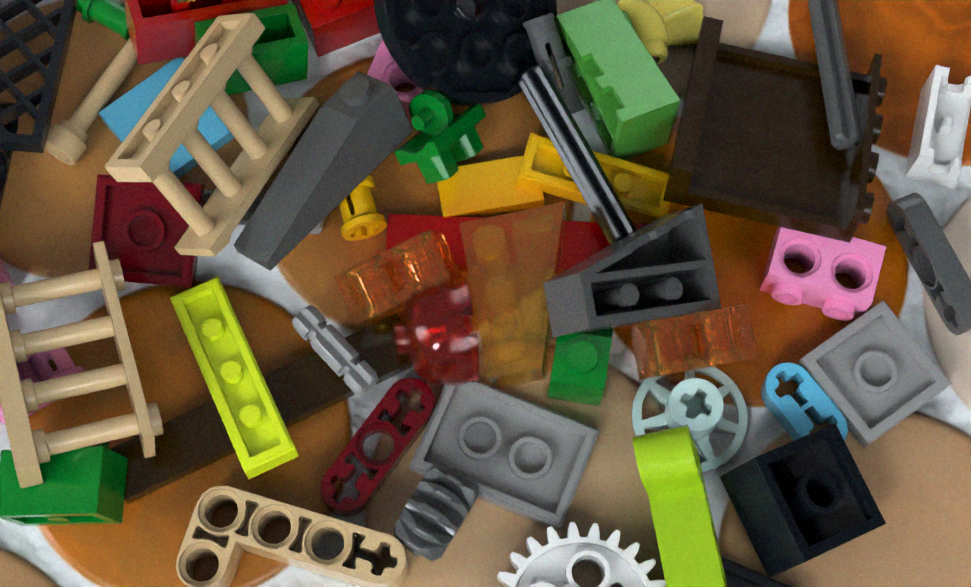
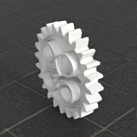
M570 522L566 538L560 539L552 526L548 527L546 531L547 544L543 547L530 536L526 540L527 550L530 554L528 558L515 552L510 554L509 560L517 570L516 574L499 571L497 580L505 587H580L572 577V568L581 562H589L594 564L601 573L602 582L597 587H611L614 584H619L621 587L666 586L665 580L650 581L647 576L656 564L654 559L640 564L634 559L640 547L638 542L622 550L618 547L620 531L617 529L610 535L607 541L600 540L598 523H593L587 537H580L575 522Z

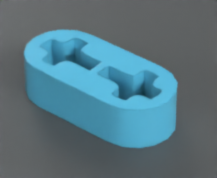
M792 362L781 363L769 371L762 382L761 398L766 407L794 441L809 435V432L814 427L806 412L818 425L823 424L825 421L830 425L836 423L845 441L848 433L846 419L803 367ZM777 378L784 383L793 380L797 384L798 388L793 394L802 407L789 394L782 398L776 394L775 390L780 384Z

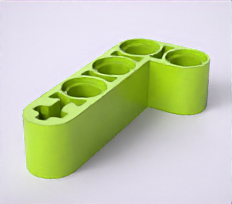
M688 424L634 436L632 440L641 481L649 498L666 587H728L703 471Z

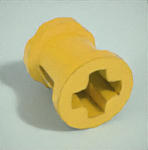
M368 175L338 204L344 223L340 231L345 240L358 241L367 239L381 233L387 227L386 218L378 213L372 194L375 183L371 175Z

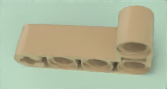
M221 485L209 488L197 501L176 561L178 577L187 587H229L235 577L243 551L361 587H398L403 583L408 572V562L404 547L398 539L389 534L230 486ZM229 503L238 507L237 517L232 524L223 528L212 525V514L220 505ZM285 519L291 523L290 533L284 541L277 544L264 541V529L271 521ZM327 535L341 537L344 540V548L336 558L322 560L315 555V547L322 537ZM356 542H362L360 549L363 556L373 559H380L383 551L390 552L392 563L396 565L395 568L385 567L382 575H375L371 562L356 557V568L351 569L350 567L356 555ZM208 555L218 557L219 568L215 576L204 582L195 581L193 568L196 562Z

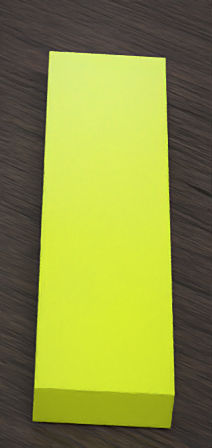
M217 276L170 297L248 480L299 457L219 277Z

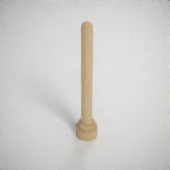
M130 38L70 119H62L59 125L52 124L49 128L45 150L58 160L73 166L86 150L84 143L88 136L85 132L137 63Z

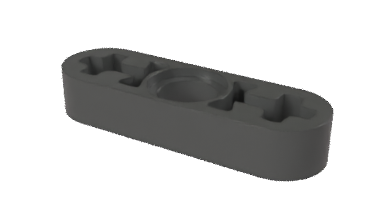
M915 192L890 202L887 206L890 226L943 323L955 335H961L970 331L971 280L929 205L920 194Z

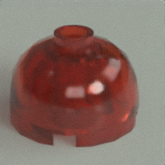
M465 277L440 279L424 284L412 292L406 301L403 322L393 323L397 355L407 354L414 372L425 381L440 386L465 385L479 380L477 333L473 334L470 316L474 315Z

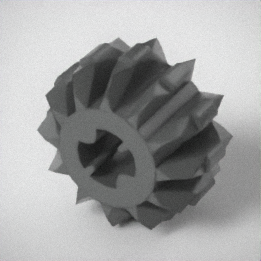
M442 462L432 465L400 513L401 515L395 523L394 537L405 545V549L418 557L421 555L430 561L441 558L477 500L479 485L468 479V475L456 467L451 468Z

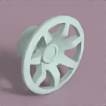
M692 360L665 364L645 378L636 393L632 406L634 433L638 436L646 434L645 430L674 428L688 424L695 445L705 462L701 463L702 471L705 473L715 470L729 461L743 443L748 424L746 403L735 382L714 366ZM685 372L684 380L677 384L672 391L656 383L669 374ZM694 372L710 376L719 382L722 387L717 389L711 382L695 378ZM650 391L662 404L666 405L665 412L642 420V403L646 394ZM728 394L731 396L736 407L737 424L721 417L724 408L723 399ZM712 430L735 434L730 446L722 454L715 457L708 434Z

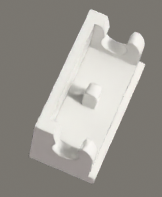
M935 65L920 91L905 178L955 189L961 172L962 154L971 108V76L965 78L963 84L948 83L950 68Z

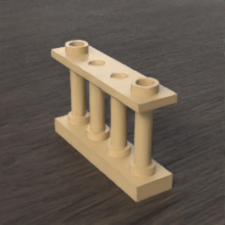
M255 13L221 15L215 19L104 166L117 182H153L189 225L184 235L174 247L180 255L216 257L227 246L232 232L297 137L306 130L308 121L320 105L315 97L284 98L252 55L253 45L263 33L265 27ZM236 69L269 111V114L257 131H255L225 91L226 82ZM209 105L243 148V151L230 169L197 129L199 125L198 120ZM181 143L217 186L203 207L200 206L169 168L170 159Z
M104 241L93 243L96 269L10 286L9 281L0 283V402L21 489L44 483L39 464L50 462L51 455L139 435L144 458L156 456L155 436L163 434L160 412L156 402L146 404L117 294V291L125 290L122 268L119 259H108ZM102 290L108 316L21 334L20 329L13 331L8 329L5 315L16 313V307ZM114 337L120 364L36 383L32 382V378L20 380L17 363L26 362L27 355ZM126 385L133 413L45 434L43 428L31 430L28 413L39 411L38 405Z

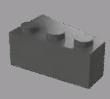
M702 203L661 216L543 283L552 337L683 318L722 309Z

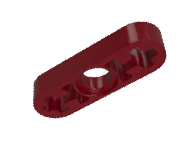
M404 378L394 383L322 478L320 490L324 503L332 513L342 517H351L361 513L426 428L435 409V402L431 388L424 381L417 378ZM417 393L421 395L420 407L423 411L417 413L411 410L401 421V427L403 430L408 431V433L402 436L393 424L381 419L388 415L390 420L394 422L402 410L399 398L403 395L410 399ZM383 433L393 440L394 450L387 459L374 461L364 454V442L372 434ZM355 457L364 469L376 473V475L370 480L363 472L355 483L359 496L355 500L345 497L339 503L335 501L338 494L333 485L338 480L342 483L350 481L356 473V467L349 462Z

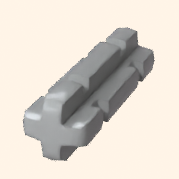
M309 305L305 307L292 320L295 330L305 341L311 340V347L339 377L344 375L343 380L345 384L356 395L362 396L367 393L379 380L376 371L365 360L359 361L361 358L359 353L331 324L326 325V318L314 306Z

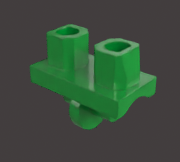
M433 90L422 91L412 99L409 107L412 126L419 132L395 150L394 153L400 165L416 162L426 184L451 178L459 170L455 162L467 160L484 148L475 128V125L486 117L482 105H471L462 114H455L452 111L450 101L443 95Z

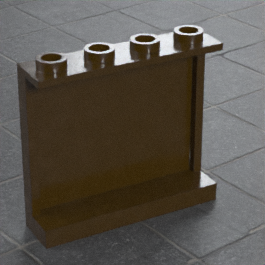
M703 16L693 54L663 200L690 207L702 203L704 210L850 243L858 223H868L874 204V193L866 191L867 183L871 184L875 177L879 160V153L871 152L872 144L876 145L883 124V115L876 113V107L881 106L887 87V77L880 76L882 55L874 54L866 74L850 71L862 137L857 148L853 150L846 148L837 150L831 144L818 64L720 43L723 20Z

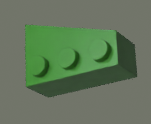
M598 0L557 15L555 24L566 56L572 55L575 64L570 66L577 90L608 155L626 160L668 144L673 124L676 122L680 98L634 31L628 14L625 11H621L614 0Z

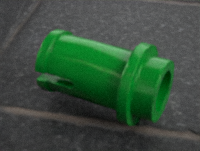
M118 0L77 1L76 9L82 13L84 21L87 23L96 21L128 41L130 35L126 24L124 3Z

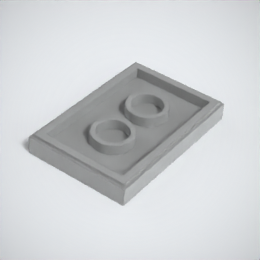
M451 370L409 468L410 471L424 476L432 465L439 462L451 468L456 467L467 474L468 479L479 485L478 499L544 526H552L554 530L560 532L600 429Z

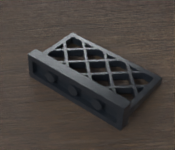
M14 0L0 9V32L6 37L5 40L0 42V58L17 49L27 60L5 74L0 69V93L7 90L17 101L0 112V150L44 153L77 12L76 4L78 0H64L63 6L46 16L35 6L43 0ZM27 10L36 21L14 33L5 22ZM47 31L55 40L54 45L35 56L25 44ZM37 71L45 79L44 86L24 96L14 84ZM26 112L35 120L32 135L9 133L4 127Z

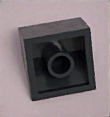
M836 423L754 457L720 476L768 578L807 562L886 524Z

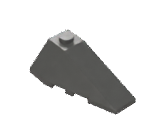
M358 71L343 83L340 89L321 106L235 241L234 247L237 252L271 271L413 132L393 86Z

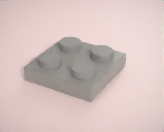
M884 301L803 356L797 363V365L803 367L841 411L847 421L849 431L863 448L873 443L952 384Z

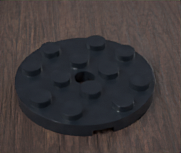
M374 0L376 20L382 39L399 68L422 90L436 91L449 100L451 104L466 107L475 104H481L482 106L491 105L522 92L523 90L519 85L521 73L537 65L523 23L549 13L554 14V21L557 16L556 0H473L475 4L473 18L464 12L461 5L456 4L457 0ZM545 44L548 56L550 58L551 51L549 45Z

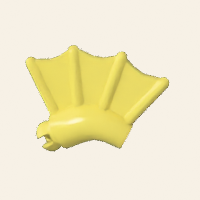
M619 0L617 3L620 10L628 14L634 31L652 58L656 57L657 65L667 59L668 46L696 44L703 20L704 7L702 4L694 0Z

